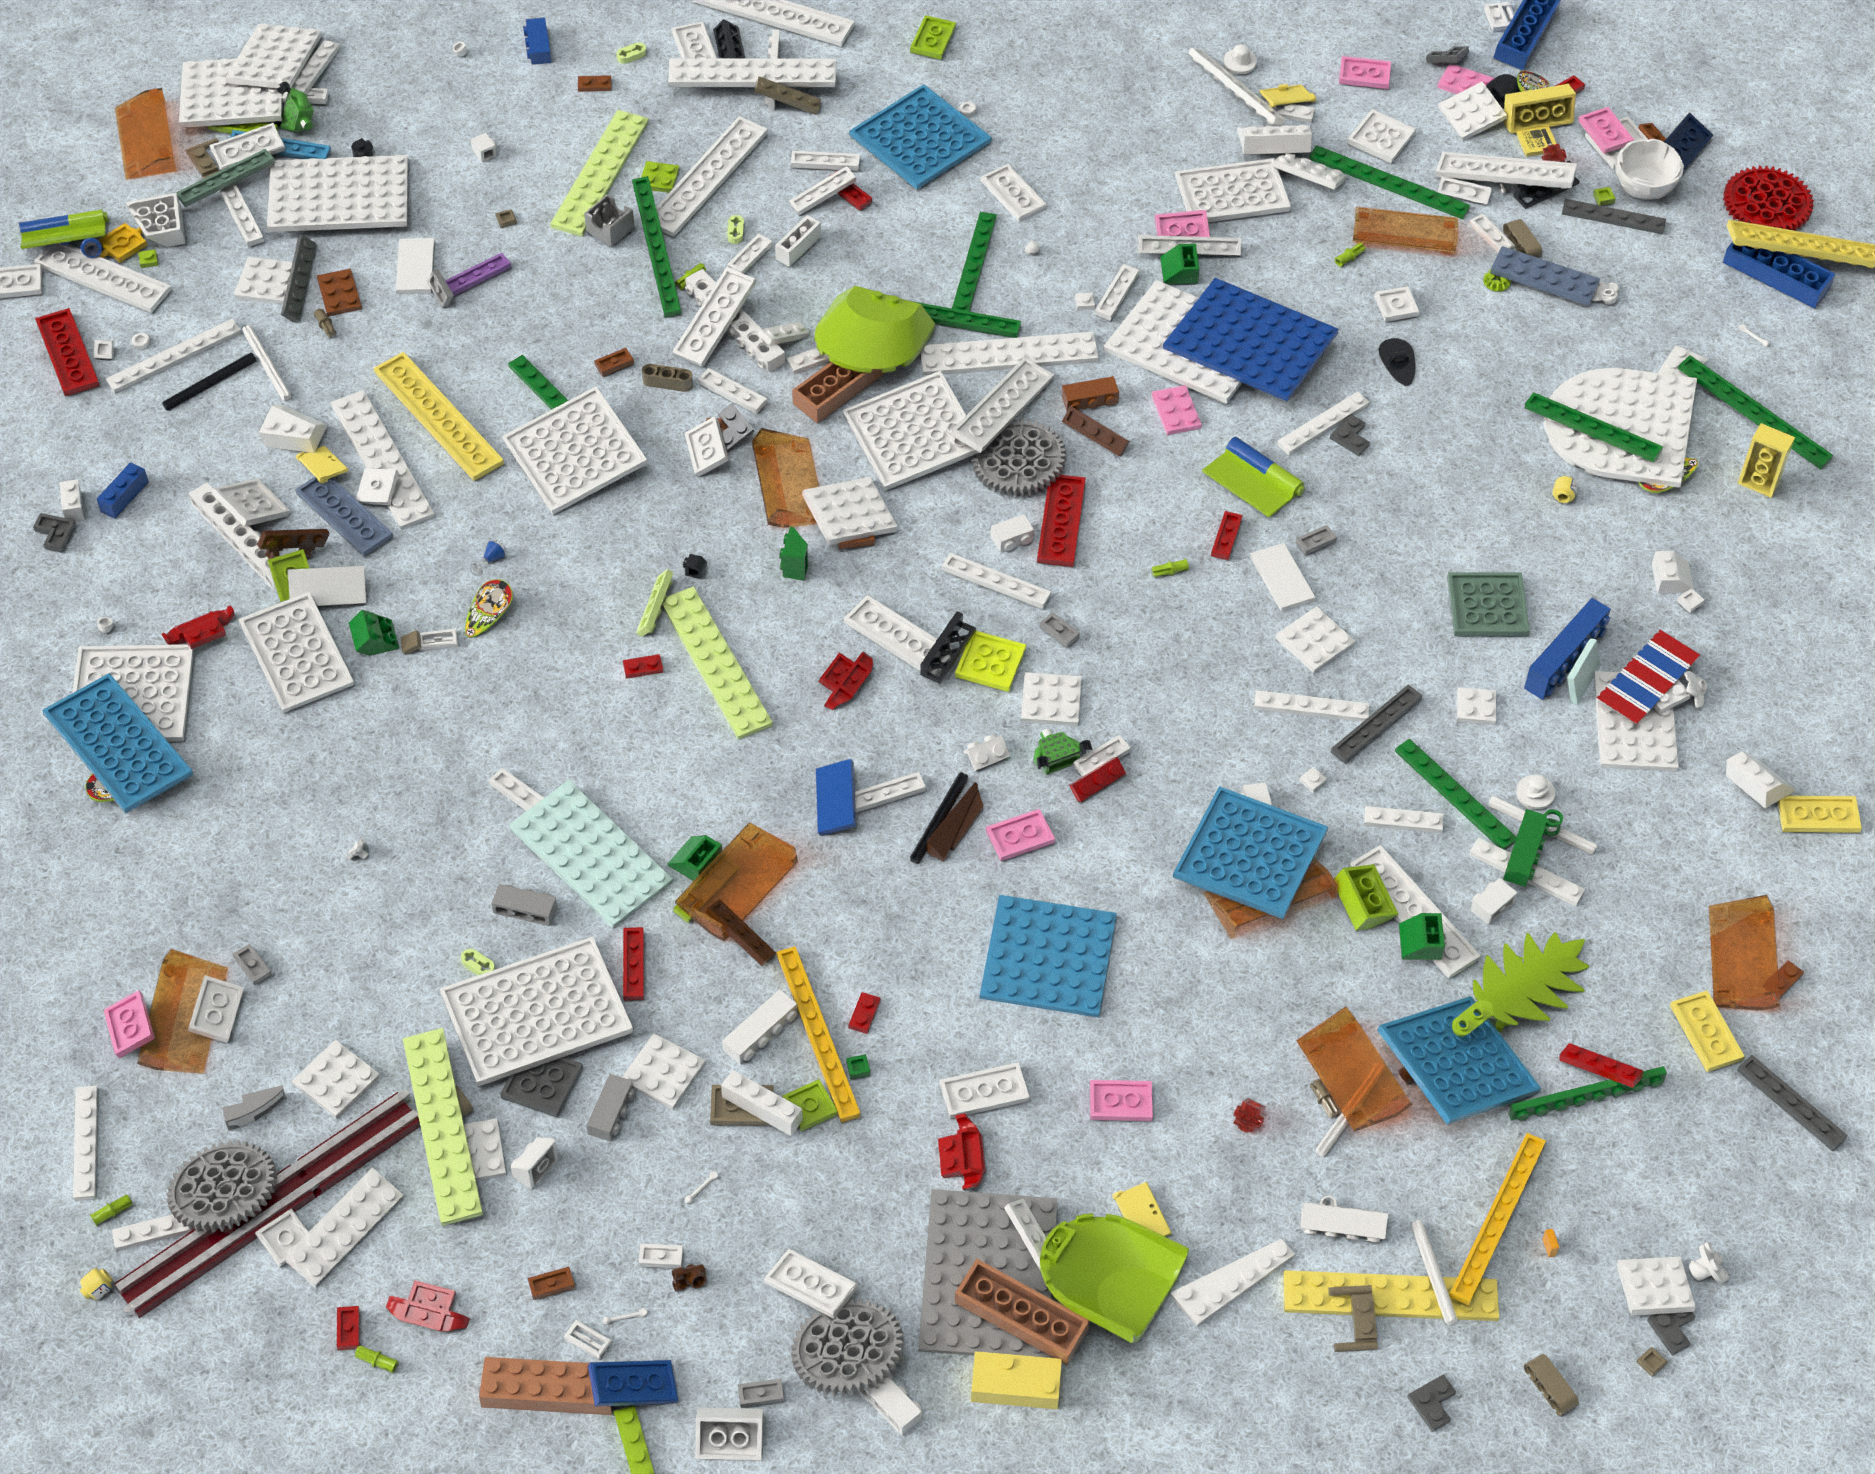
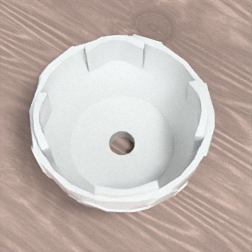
M1640 139L1627 143L1620 150L1615 163L1616 176L1620 181L1621 187L1633 198L1642 200L1659 199L1669 194L1680 181L1684 169L1682 160L1674 148L1657 139Z

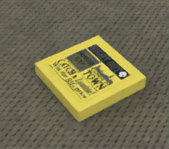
M1549 126L1517 131L1516 133L1526 157L1555 153L1559 150Z

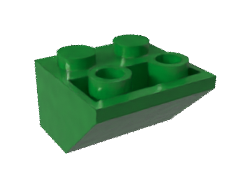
M1178 244L1160 256L1163 283H1198L1199 262L1196 244Z
M790 527L788 534L785 533L783 544L785 546L780 549V570H783L784 578L805 581L808 570V544L794 527Z
M362 609L348 622L356 652L372 656L399 649L392 619Z
M707 835L691 836L668 862V866L698 883L723 857L722 844Z
M1420 913L1399 923L1402 960H1442L1445 949L1442 913Z

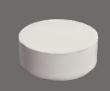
M964 102L960 105V113L965 117H972L976 114V105L972 102Z
M145 333L134 335L132 338L133 347L139 350L149 347V336Z

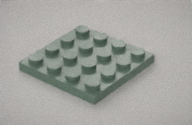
M1448 572L1447 581L1454 636H1529L1530 629L1522 572Z

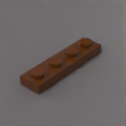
M1072 406L1069 407L1061 421L1120 457L1130 443L1126 438Z
M720 899L706 909L705 913L761 966L776 955V952Z

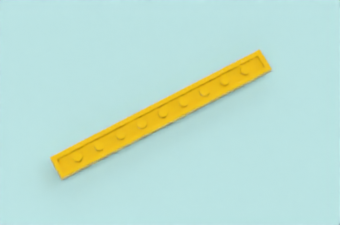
M796 946L777 951L776 955L793 1000L797 1003L799 1016L833 1104L838 1111L840 1122L843 1123L859 1118V1108Z
M1526 1133L1449 1295L1450 1298L1468 1306L1470 1305L1540 1157L1546 1140Z

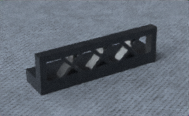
M723 19L713 29L719 59L745 58L739 27Z
M1576 177L1574 178L1572 187L1580 183V181ZM1518 184L1515 186L1513 197L1527 209L1570 188L1562 189L1559 187L1558 189H1551L1544 186ZM1545 191L1546 194L1543 196L1536 195V192ZM1529 197L1533 198V200L1526 203L1522 198Z
M956 611L921 662V676L941 684L976 632V627L963 622L962 613ZM961 628L969 631L967 635L959 636L958 632ZM959 642V648L950 649V643ZM950 655V661L941 662L940 658L942 656ZM938 668L942 671L940 676L931 673L932 670Z

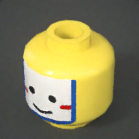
M1569 476L1559 477L1556 479L1553 487L1554 498L1561 503L1573 501L1577 494L1578 483Z
M94 1268L81 1279L82 1288L80 1291L87 1299L91 1297L94 1300H99L112 1289L113 1279L105 1269Z

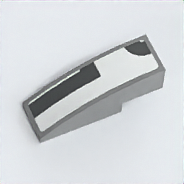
M283 1085L242 1095V1103L223 1107L228 1131L252 1123L276 1108L286 1099Z

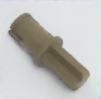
M317 309L314 312V316L319 322V327L325 331L328 337L335 336L336 331L332 326V320L326 315L324 309Z
M1321 1079L1313 1081L1310 1084V1088L1318 1098V1104L1323 1106L1330 1118L1338 1116L1339 1109L1332 1099L1333 1095L1328 1093Z

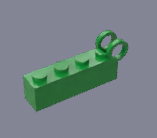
M1529 809L1525 810L1504 874V881L1526 887L1528 880L1532 881L1535 869H1532L1533 865L1537 866L1540 854H1537V851H1542L1545 842L1542 836H1556L1560 832V825L1563 822L1561 812L1550 809L1542 814ZM1555 814L1559 817L1560 821L1547 818V815ZM1549 827H1557V830L1554 832L1548 831Z

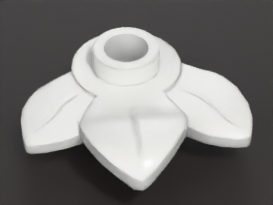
M1600 281L1592 301H1602L1608 305L1615 303L1618 298V285L1613 282L1606 284Z
M1687 671L1684 673L1689 682L1686 692L1694 696L1695 706L1700 708L1704 705L1707 683L1701 677H1696L1693 672Z

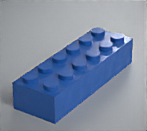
M1523 0L1498 42L1493 58L1524 70L1557 13L1561 0Z
M1733 241L1726 249L1723 260L1724 264L1814 309L1830 290L1835 277V273L1797 254L1789 255L1780 251L1772 252L1768 249H1755L1745 245L1738 246Z
M1591 598L1529 667L1524 689L1541 700H1544L1547 695L1551 696L1556 689L1555 686L1557 684L1561 685L1566 678V674L1571 672L1589 639L1597 640L1606 634V625L1611 619L1609 617L1611 608Z

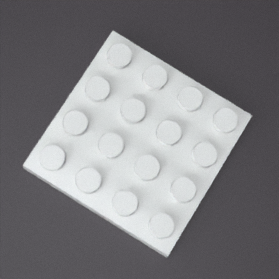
M871 477L805 489L802 492V496L828 545L867 538L872 535L877 536L897 532V525Z

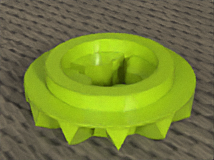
M1491 270L1484 274L1483 283L1489 290L1501 292L1508 289L1511 284V280L1491 274Z

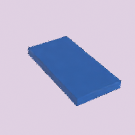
M847 759L816 768L818 834L823 836L855 827L854 762L852 759Z
M671 1360L590 1362L588 1365L595 1407L674 1404L678 1402Z

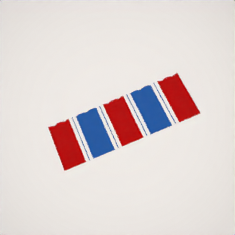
M1659 629L1658 633L1648 641V644L1644 645L1643 650H1640L1632 658L1627 667H1624L1621 673H1618L1616 678L1611 681V684L1607 685L1605 690L1601 691L1600 696L1596 698L1638 724L1696 661L1700 654Z

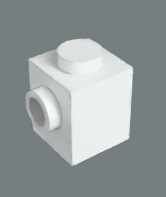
M487 133L471 139L472 150L481 162L497 157L495 141Z

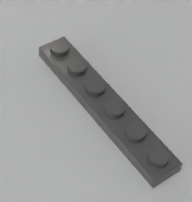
M1565 199L1562 215L1662 235L1666 223L1665 218Z
M304 235L298 237L281 311L283 317L294 323L300 319L316 243Z
M1408 684L1333 746L1331 753L1343 763H1347L1420 702L1423 695Z
M1753 1055L1738 1067L1737 1071L1829 1149L1834 1151L1846 1140L1848 1135Z

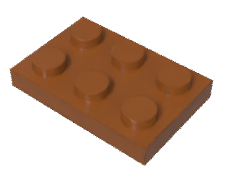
M351 268L317 275L328 317L362 310Z

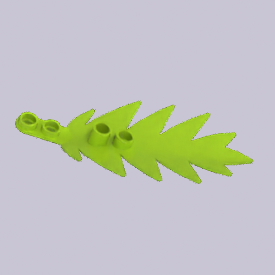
M1554 932L1547 940L1542 954L1531 935L1526 933L1523 948L1524 963L1509 945L1504 943L1503 964L1505 974L1490 956L1486 955L1483 966V989L1477 980H1473L1472 989L1477 1002L1453 1020L1452 1029L1454 1034L1460 1037L1466 1036L1491 1016L1500 1022L1517 1026L1518 1023L1509 1015L1534 1021L1549 1022L1550 1017L1531 1000L1557 1008L1568 1009V1005L1548 987L1570 992L1585 991L1584 988L1561 973L1579 972L1589 968L1588 964L1576 958L1584 945L1585 939L1562 943L1558 934ZM1459 1024L1465 1025V1028L1460 1027Z

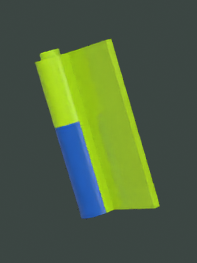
M103 209L20 222L19 228L22 237L20 247L21 249L56 243L65 245L70 244L69 241L105 236L106 222H109L108 214L103 212Z
M1237 436L1228 442L1226 450L1222 455L1202 469L1204 474L1269 518L1297 495L1300 496L1305 490L1302 480Z

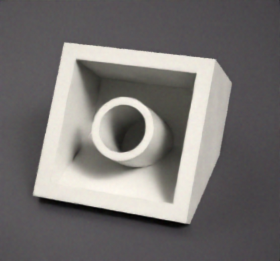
M1655 551L1652 569L1657 593H1685L1691 588L1694 590L1689 562L1675 551Z
M537 1137L533 1143H529L524 1153L512 1162V1177L532 1190L558 1161L555 1140Z

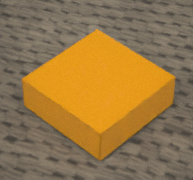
M1547 1229L1542 1240L1548 1257H1554L1557 1255L1559 1244L1554 1230Z

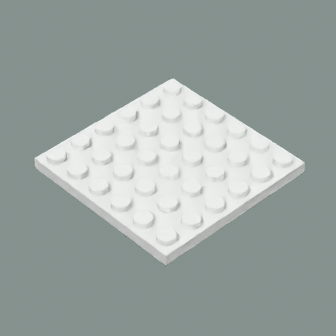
M236 59L183 62L179 126L184 128L282 121L283 94L278 93L277 88L226 83L225 77Z
M941 371L843 410L844 417L885 491L980 453L951 435L952 429L966 414Z
M596 386L502 436L504 443L552 515L648 464L646 457Z
M188 644L79 646L72 693L110 673L168 742L184 741L194 649L191 650Z

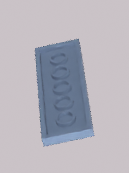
M1501 246L1490 271L1491 274L1588 306L1601 279Z
M313 477L295 489L296 494L363 557L393 538V533L334 478H330L328 482L321 484L316 477Z

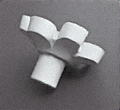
M364 838L355 843L354 849L349 850L347 859L350 860L357 855L363 860L366 858L368 853L363 850Z

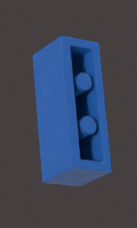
M545 17L526 19V26H523L524 36H528L525 38L526 48L529 47V49H526L527 59H531L532 65L551 63Z
M130 462L98 496L97 502L100 512L116 519L148 484L145 469Z

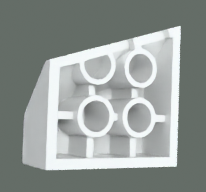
M177 193L125 202L147 239L167 247L185 244L182 207Z
M273 405L259 434L264 446L315 453L327 425L285 405Z

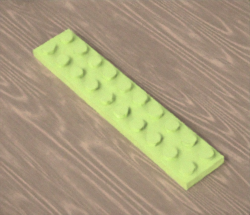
M621 110L616 111L550 223L551 228L578 236L584 235L586 231L584 213L607 195L649 123L648 118Z
M694 586L667 596L661 606L737 739H742L772 727L773 722Z
M440 1028L403 1038L440 1223L442 1226L481 1216L483 1215L444 1030Z

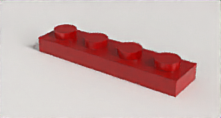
M643 927L623 928L624 1001L644 1000Z
M1571 1043L1559 1055V1061L1632 1088L1643 1077V1070Z

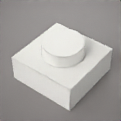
M1092 292L1075 294L1077 311L1095 309Z
M96 339L94 358L113 359L114 341Z
M1691 588L1679 596L1677 602L1691 613L1704 604V599Z
M1312 767L1300 777L1299 781L1313 793L1326 783L1327 778Z

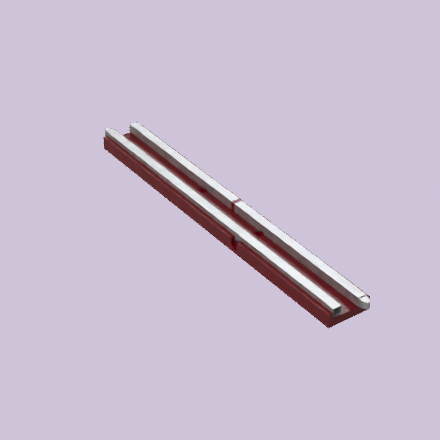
M409 1091L396 1092L297 1159L296 1163L288 1165L276 1173L277 1179L275 1181L277 1185L274 1186L275 1192L270 1193L271 1199H265L267 1205H260L261 1212L254 1211L255 1217L247 1216L248 1221L240 1220V1226L234 1223L232 1229L225 1226L223 1231L217 1228L214 1233L211 1228L206 1233H204L203 1228L199 1232L194 1229L115 1282V1288L128 1304L124 1308L125 1314L131 1315L135 1313L138 1318H141L257 1239L256 1231L290 1209L295 1213L421 1127L418 1114L405 1103L410 1097Z

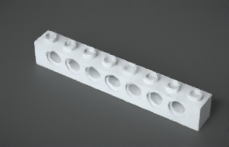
M703 269L685 278L687 294L692 295L699 306L703 305L716 282ZM740 308L726 330L728 336L733 337L740 348L743 347L747 351L748 356L754 358L761 369L764 368L768 373L785 364V352L777 344L769 346L759 336L761 328Z
M205 483L190 492V501L196 510L261 578L277 592L267 563L269 559L265 555L266 549H259L257 546L261 536L259 532L253 531L250 525L243 526L212 494L215 487L212 488L208 483Z

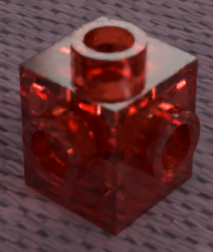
M1559 143L1543 148L1544 155L1541 156L1543 161L1565 162L1567 158L1565 149H1561Z
M1246 1098L1242 1101L1241 1106L1238 1105L1233 1114L1236 1118L1233 1124L1237 1125L1241 1131L1247 1133L1249 1131L1253 1132L1257 1128L1260 1129L1265 1119L1262 1115L1266 1106Z

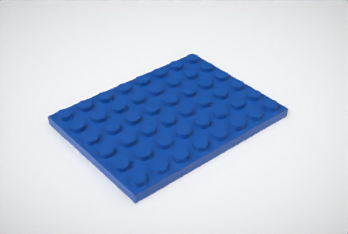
M1214 278L1163 343V349L1288 402L1338 335L1339 329L1223 280Z

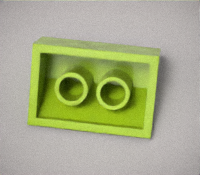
M1374 864L1343 868L1332 880L1356 931L1372 929L1398 915Z

